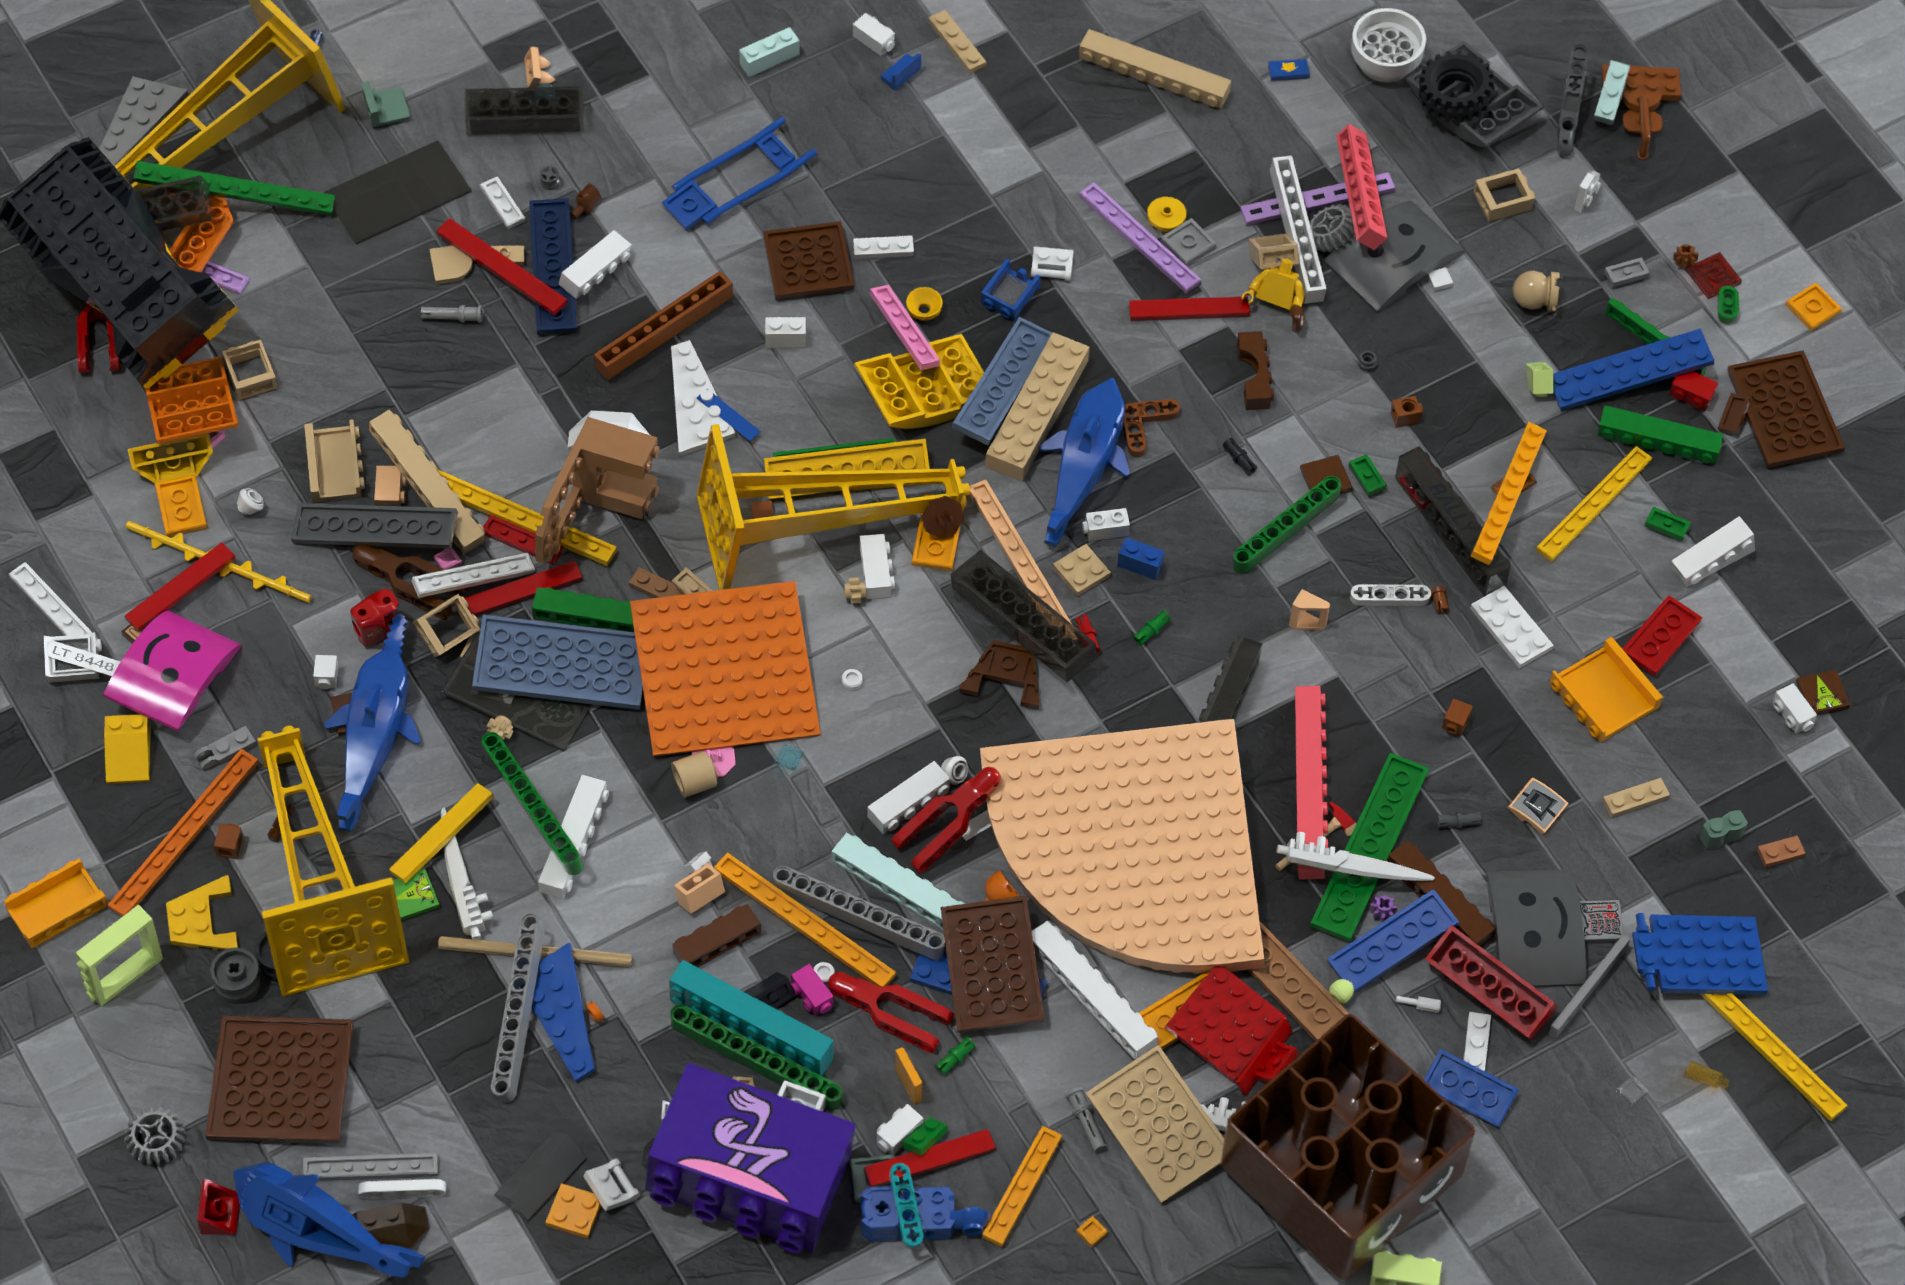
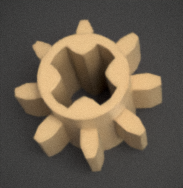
M859 577L849 578V583L844 584L845 599H850L851 604L861 603V598L866 597L865 582H860Z
M497 716L495 720L490 718L486 726L488 727L487 732L497 733L503 741L505 738L510 739L513 733L512 722L504 716Z

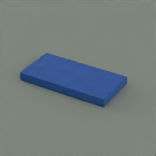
M1442 1049L1439 1050L1424 1078V1081L1448 1103L1498 1129L1519 1091L1518 1088Z

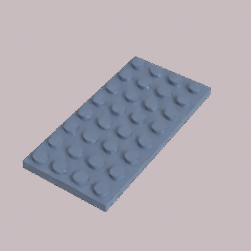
M491 615L482 616L472 690L640 710L643 686L634 632Z

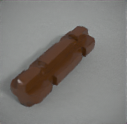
M285 802L289 820V816H292L294 812V806ZM278 815L272 825L273 828L268 832V839L274 842L279 841L281 837Z

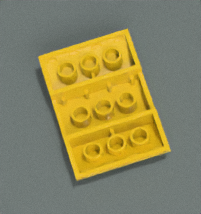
M962 334L929 342V345L940 359L939 366L920 370L909 353L894 357L891 353L855 362V368L890 427L902 429L921 428L955 419L984 374L983 369Z

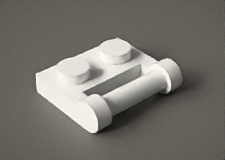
M1034 247L1031 278L1039 275L1040 277L1065 279V281H1071L1073 250Z
M618 1158L602 1166L590 1169L584 1174L585 1180L605 1211L633 1202L641 1196L638 1189L633 1187L622 1170V1164ZM610 1173H615L621 1185L627 1192L626 1194H623L621 1192V1190L617 1186L616 1182L614 1181Z

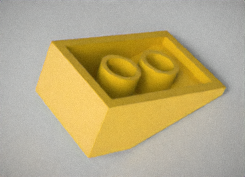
M142 714L105 716L106 784L149 782L151 726L148 717Z

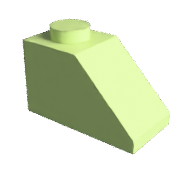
M1546 362L1525 363L1529 391L1535 394L1536 397H1546L1547 394L1553 393V369Z

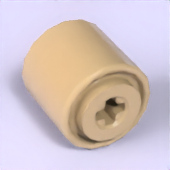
M701 751L671 763L674 779L684 798L717 786V772L712 759L706 752Z

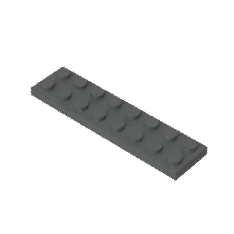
M298 503L291 540L293 543L451 549L458 511L456 508Z

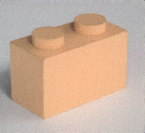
M396 466L376 467L375 506H401V503H405V491H402V486H406V479Z
M706 864L674 885L678 904L690 914L725 892L721 873L710 864Z

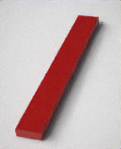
M451 218L436 230L437 235L552 315L555 316L568 303L567 299Z

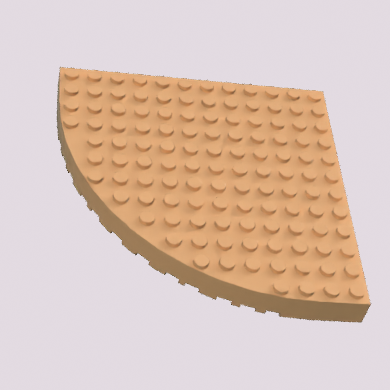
M1234 719L980 748L982 769L989 766L994 767L1001 775L999 787L986 799L990 823L1000 852L1011 874L1018 881L1024 893L1060 929L1069 935L1071 934L1084 945L1105 953L1108 957H1115L1124 960L1125 963L1137 967H1149L1157 971L1203 974L1210 972L1215 966H1224L1229 971L1265 968Z

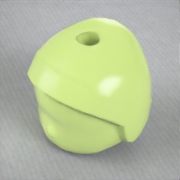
M1339 979L1329 987V993L1339 1003L1345 1004L1353 996L1354 987L1350 981Z

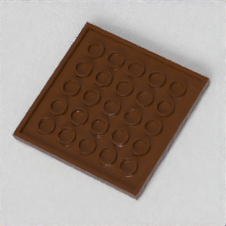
M222 1016L205 1135L206 1139L339 1143L354 1027L353 1019Z

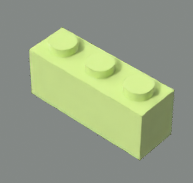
M1379 1251L1373 1257L1370 1285H1439L1442 1262L1433 1258L1420 1259L1414 1258V1256L1409 1254L1395 1255L1389 1251Z

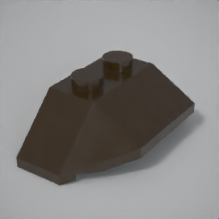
M396 1203L367 1209L352 1215L380 1244L412 1249L424 1233L429 1230L425 1207L407 1203Z

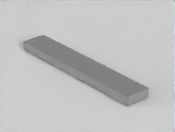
M1624 934L1620 937L1553 1022L1549 1031L1550 1037L1556 1040L1626 951L1630 941L1628 936Z
M438 1153L303 1158V1175L317 1174L319 1181L438 1177Z

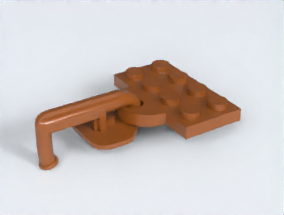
M1603 64L1601 68L1602 89L1609 69V65ZM1630 66L1621 98L1630 110L1623 115V127L1629 132L1641 133L1640 150L1637 152V157L1640 160L1648 158L1651 134L1658 133L1662 129V117L1653 110L1660 105L1661 100L1680 101L1679 68Z

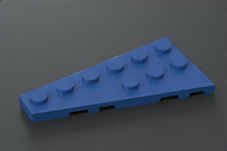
M569 942L540 960L532 1008L574 1080L578 1083L596 1070L589 1043L588 1028L585 1022L580 985L572 953L573 949Z

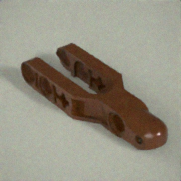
M357 545L354 547L352 556L357 566L389 582L396 597L426 612L445 602L433 595L418 598L413 585L396 577L397 570L400 572H411L420 576L443 571L444 569L418 556L399 558L385 550H378L372 546ZM469 587L453 590V592L465 595ZM449 605L434 616L447 620L453 609Z

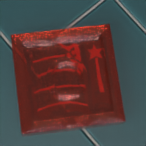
M1721 252L1695 263V266H1688L1686 270L1707 299L1717 296L1719 290L1724 286L1736 287L1742 282Z

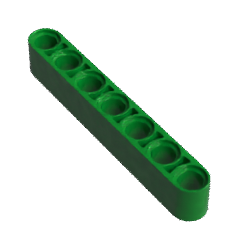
M1328 476L1237 548L1233 555V569L1241 574L1250 571L1338 500L1341 490L1340 479L1336 476Z

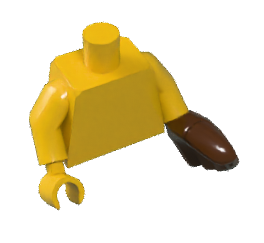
M1282 259L1280 267L1265 269L1254 278L1248 288L1249 291L1242 294V301L1248 295L1251 297L1248 304H1252L1254 301L1253 295L1256 294V298L1290 310L1292 330L1298 333L1305 322V315L1301 308L1305 292L1302 282L1299 280V274L1291 271L1293 262L1288 259Z

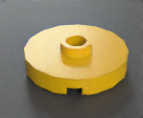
M1157 198L1148 207L1147 219L1152 227H1156L1158 231L1170 232L1186 221V209L1175 198Z

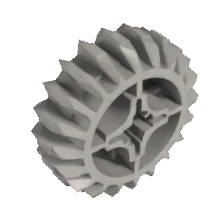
M1332 204L1329 208L1325 207L1324 210H1319V213L1313 215V219L1309 220L1317 251L1321 250L1324 253L1327 250L1331 252L1334 248L1338 250L1339 246H1345L1344 243L1351 241L1350 237L1355 236L1351 210L1346 205L1338 204L1335 206Z
M150 1107V1112L148 1113L142 1109L141 1116L134 1114L135 1121H129V1128L125 1129L126 1137L124 1138L128 1152H132V1157L134 1159L138 1158L141 1164L147 1160L149 1166L153 1161H156L158 1166L161 1163L160 1160L168 1163L169 1156L176 1158L175 1151L182 1150L181 1144H185L183 1136L186 1134L183 1122L179 1120L176 1113L172 1115L169 1109L163 1113V1108L161 1107L157 1111ZM166 1126L173 1131L171 1138L167 1137L165 1133ZM139 1134L145 1139L144 1146L137 1142Z

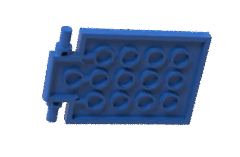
M1644 913L1636 914V932L1632 933L1638 973L1643 974V978L1646 979L1648 991L1656 990L1654 978L1658 974L1660 993L1767 994L1768 987L1756 917L1651 914L1649 918L1651 933H1649Z

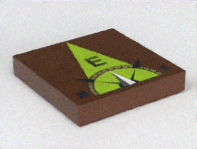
M1837 670L1798 677L1796 679L1800 693L1817 715L1849 709L1850 703Z

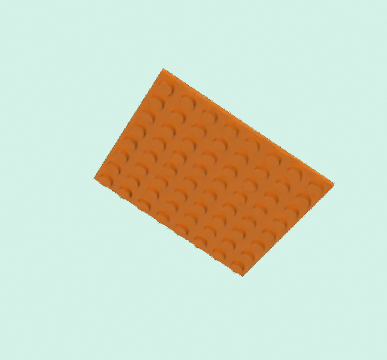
M795 581L630 601L653 757L821 735Z

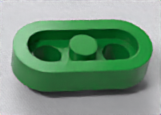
M1724 286L1719 290L1717 314L1721 321L1731 323L1738 316L1739 293L1732 286Z

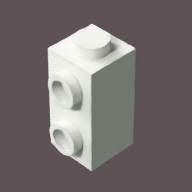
M865 13L853 23V37L880 56L893 49L895 45L894 32L889 27L879 23L875 17Z
M1126 508L1086 513L1085 521L1082 522L1083 533L1087 534L1088 541L1129 536L1130 523Z
M1794 683L1775 693L1773 706L1785 718L1789 728H1792L1796 734L1813 728L1817 714Z
M908 1104L903 1109H897L892 1115V1119L888 1123H883L877 1129L878 1147L885 1153L888 1152L895 1155L903 1147V1141L923 1124V1117Z

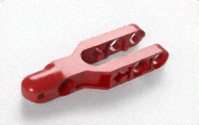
M87 304L77 317L79 373H90L89 324L96 319L107 321L110 345L108 347L109 370L119 371L120 359L115 354L113 325L103 313Z
M985 767L973 778L967 780L952 795L934 797L893 836L891 842L899 850L912 839L915 840L917 834L928 824L931 825L950 806H957L958 817L912 860L911 865L918 873L929 868L967 832L971 813L999 787L1001 783L999 771L994 767Z
M843 972L833 973L828 980L829 990L834 996L868 1012L878 1029L930 1053H933L938 1046V1038L878 1009L877 1000H889L912 1012L915 1010L928 1016L931 1021L936 1020L945 1025H950L951 1020L954 1018V1013L948 1008L900 985L878 987L864 979L854 978Z

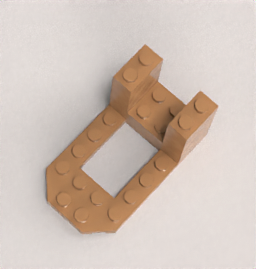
M587 417L542 507L540 514L544 516L542 527L537 526L535 533V561L547 563L552 560L554 554H558L561 540L566 538L568 526L573 524L576 510L581 508L583 502L639 519H643L646 512L649 513L652 506V498L657 497L659 486H657V477L646 473H650L652 469L653 458L658 457L660 447L657 446L658 437ZM569 484H573V487L558 515V512L560 510V502L561 500H565L568 493Z

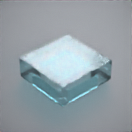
M784 743L775 760V764L795 771L803 756V750Z

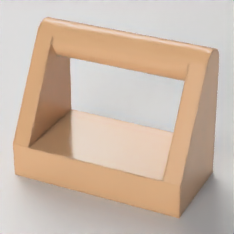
M1302 589L1292 604L1289 626L1297 630H1324L1329 614V602ZM1306 610H1320V617L1317 618L1307 613Z

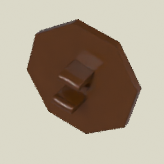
M943 496L929 502L922 514L925 531L941 539L956 534L964 520V516L959 502Z

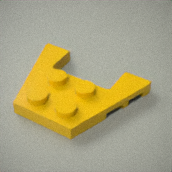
M225 875L166 903L171 945L192 948L206 947L212 948L214 951H217V949L238 948L236 932L213 935L209 900L232 896L229 875Z

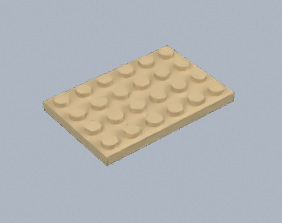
M1159 1045L1085 1093L1160 1204L1220 1165L1224 1144L1223 1136Z

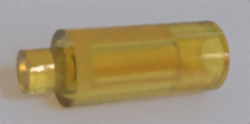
M1691 1060L1685 1076L1718 1088L1719 1085L1727 1088L1730 1081L1722 1077L1723 1073Z

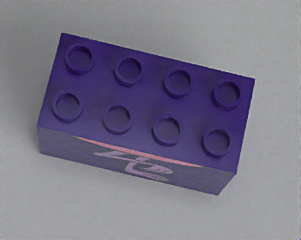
M687 1062L648 1154L645 1191L651 1192L650 1198L662 1206L673 1207L678 1202L692 1207V1213L703 1221L716 1222L719 1217L735 1223L734 1229L744 1236L757 1238L762 1233L776 1238V1244L785 1251L800 1253L803 1248L813 1252L850 1160L856 1124Z

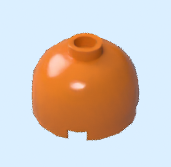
M1001 870L993 873L985 883L984 891L987 895V898L984 899L985 901L1020 896Z

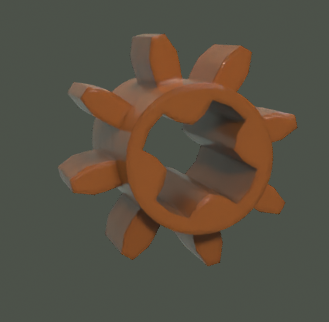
M1683 244L1677 247L1676 252L1673 253V260L1677 261L1676 266L1688 269L1695 266V261H1698V253L1695 252V247Z

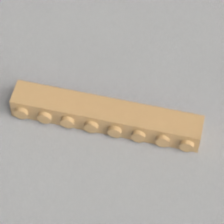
M1088 29L1080 44L1079 58L1087 62L1101 65L1104 68L1126 74L1140 81L1153 84L1156 87H1161L1176 94L1189 97L1192 100L1206 103L1212 107L1222 109L1230 93L1231 80L1090 29Z
M389 409L369 421L370 433L427 507L457 509L458 515L453 542L464 555L484 543L485 530L482 525L474 521L473 514L469 508H464L459 495L451 491L447 479L439 475L434 462L429 461L425 456L424 449L420 445L417 446L413 441L412 433L408 429L405 430L399 416L393 414Z

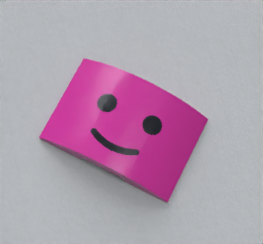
M165 611L157 616L131 645L109 681L103 697L178 731L199 704L200 696L215 676L223 672L241 648V644L175 613Z

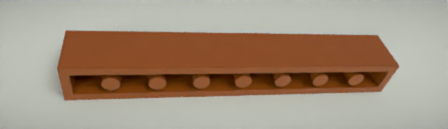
M718 271L594 354L595 369L608 381L733 297V283L721 271Z

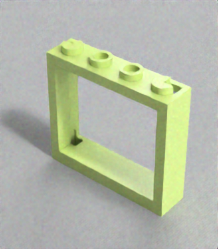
M137 905L76 952L78 959L76 964L81 970L79 974L83 978L84 982L82 984L87 990L85 993L93 1003L96 1001L101 1007L163 960L153 919L140 905ZM139 934L142 949L103 979L99 980L96 965Z

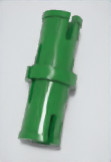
M1162 610L1151 621H1147L1138 633L1133 635V640L1138 639L1136 644L1142 646L1153 635L1156 636L1159 630L1171 620L1170 616L1166 617L1168 615L1166 611Z
M966 1037L954 1049L951 1048L948 1054L935 1064L937 1071L941 1069L940 1074L944 1076L953 1066L960 1064L963 1061V1057L976 1048L973 1041L969 1042L971 1040L969 1037Z

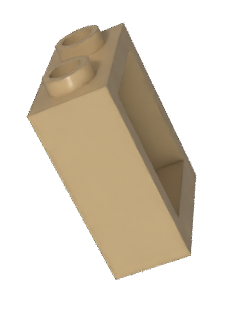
M1519 168L1475 181L1474 194L1488 222L1532 210L1535 194L1533 190L1529 189L1527 178L1525 175H1522ZM1515 183L1522 197L1496 204L1489 190Z
M1287 233L1249 238L1250 258L1260 269L1279 267L1282 259L1291 260L1293 265L1299 264L1298 244Z
M261 340L251 341L247 344L222 351L224 363L238 400L277 389L276 377ZM260 356L266 373L238 381L232 365Z
M459 594L413 621V624L434 657L443 654L480 630L478 626L480 625L479 620L474 614L471 615L467 608L469 607L467 601L463 596L460 597ZM453 604L469 630L443 646L427 619Z

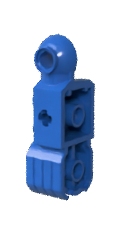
M891 1186L869 1187L860 1195L862 1235L871 1242L896 1241L899 1239L901 1233ZM949 1187L914 1188L923 1240L951 1239L956 1229H963V1233L969 1236L983 1233V1228L988 1224L991 1217L988 1211L979 1207H967L963 1210L955 1211L953 1192ZM904 1190L903 1195L900 1191L898 1192V1198L906 1201L910 1198V1194ZM909 1211L902 1214V1218L907 1222L913 1221L915 1218L914 1214ZM913 1227L909 1228L910 1235L907 1239L916 1241L917 1237L913 1235Z

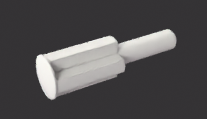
M1396 996V1002L1417 1006L1416 1009L1436 1013L1440 1011L1441 1000L1420 996L1418 999Z

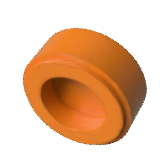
M593 1001L585 1005L586 1011L596 1023L604 1019V1015Z

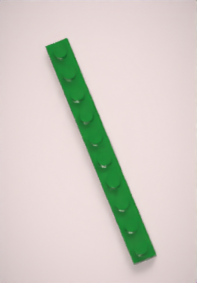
M137 161L133 181L329 216L332 215L335 197L332 194Z

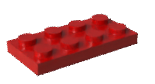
M1668 595L1623 647V650L1635 664L1656 676L1701 623L1703 617Z

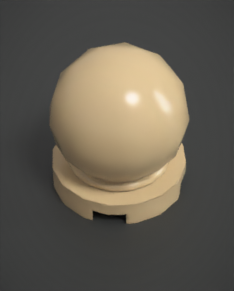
M1527 271L1521 274L1515 280L1512 288L1513 297L1516 302L1523 308L1530 310L1539 309L1545 305L1547 311L1556 312L1555 306H1557L1559 286H1557V279L1560 278L1559 272H1551L1548 277L1538 271Z

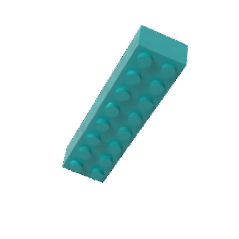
M682 960L670 977V1000L674 1005H685L820 1076L824 1075L833 1061V1039L698 967Z

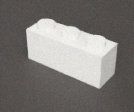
M884 534L860 536V554L866 587V599L891 597V589H895L894 576L890 577L889 571H892V560L887 558V554H890L889 541L885 542Z

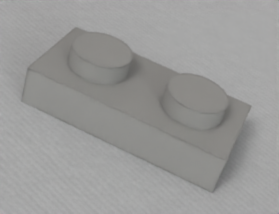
M1642 257L1606 267L1604 271L1612 287L1649 277V271Z

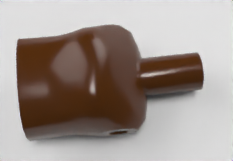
M587 184L583 190L577 193L576 201L578 205L570 213L574 219H577L582 212L585 214L591 213L601 199V195L594 185Z

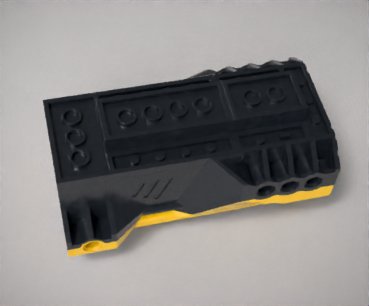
M89 137L63 147L60 152L56 153L15 188L13 192L8 194L2 203L0 221L39 268L51 280L103 313L113 325L116 356L146 389L150 388L161 377L166 379L221 332L226 327L224 323L239 311L208 274L180 267L172 257L144 200Z

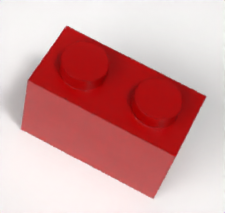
M1691 371L1676 376L1669 395L1676 400L1686 402L1697 409L1706 411L1716 394L1718 382Z

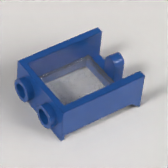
M1006 258L981 292V303L986 308L993 309L1003 317L1015 321L1036 290L1040 289V276L1036 275L1033 280L1028 279L1027 271L1024 268H1020L1018 272L1011 270L1010 260Z

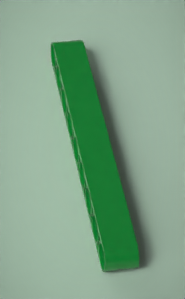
M495 732L486 733L482 737L481 742L487 756L566 873L569 875L579 874L583 870L584 864L577 849L501 737Z
M676 1005L671 1009V1026L675 1031L781 1086L785 1080L824 1094L825 1108L828 1110H836L841 1106L842 1089L838 1084L685 1005ZM678 1016H683V1017H685V1018L682 1019V1020H677V1019H676V1017H678ZM697 1026H702V1027H704V1028L701 1029V1030L695 1029V1027H697ZM715 1036H722V1037H723L722 1039H719V1040L714 1039ZM738 1045V1046H741L742 1048H740V1049H733L732 1047ZM754 1055L760 1056L759 1059H752L751 1057ZM773 1065L779 1066L778 1069H772L770 1067ZM791 1075L799 1076L797 1079L790 1078ZM810 1085L818 1086L816 1089L809 1088ZM829 1095H836L837 1098H835V1099H830V1098H828V1096H829Z

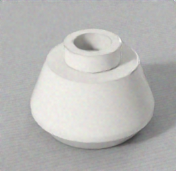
M242 489L237 499L238 510L245 515H252L263 509V498L253 489Z
M961 756L947 758L941 766V769L950 777L951 784H960L967 777L968 764Z

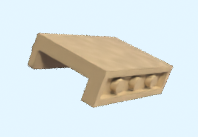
M349 420L350 426L317 430L313 429L312 423L304 424L312 503L362 498L361 490L365 489L364 477H360L359 473L363 472L362 460H358V456L361 455L360 443H356V439L360 438L359 427L354 426V420Z

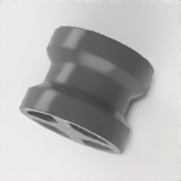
M545 166L540 170L541 186L547 190L556 189L560 184L558 169L554 166Z

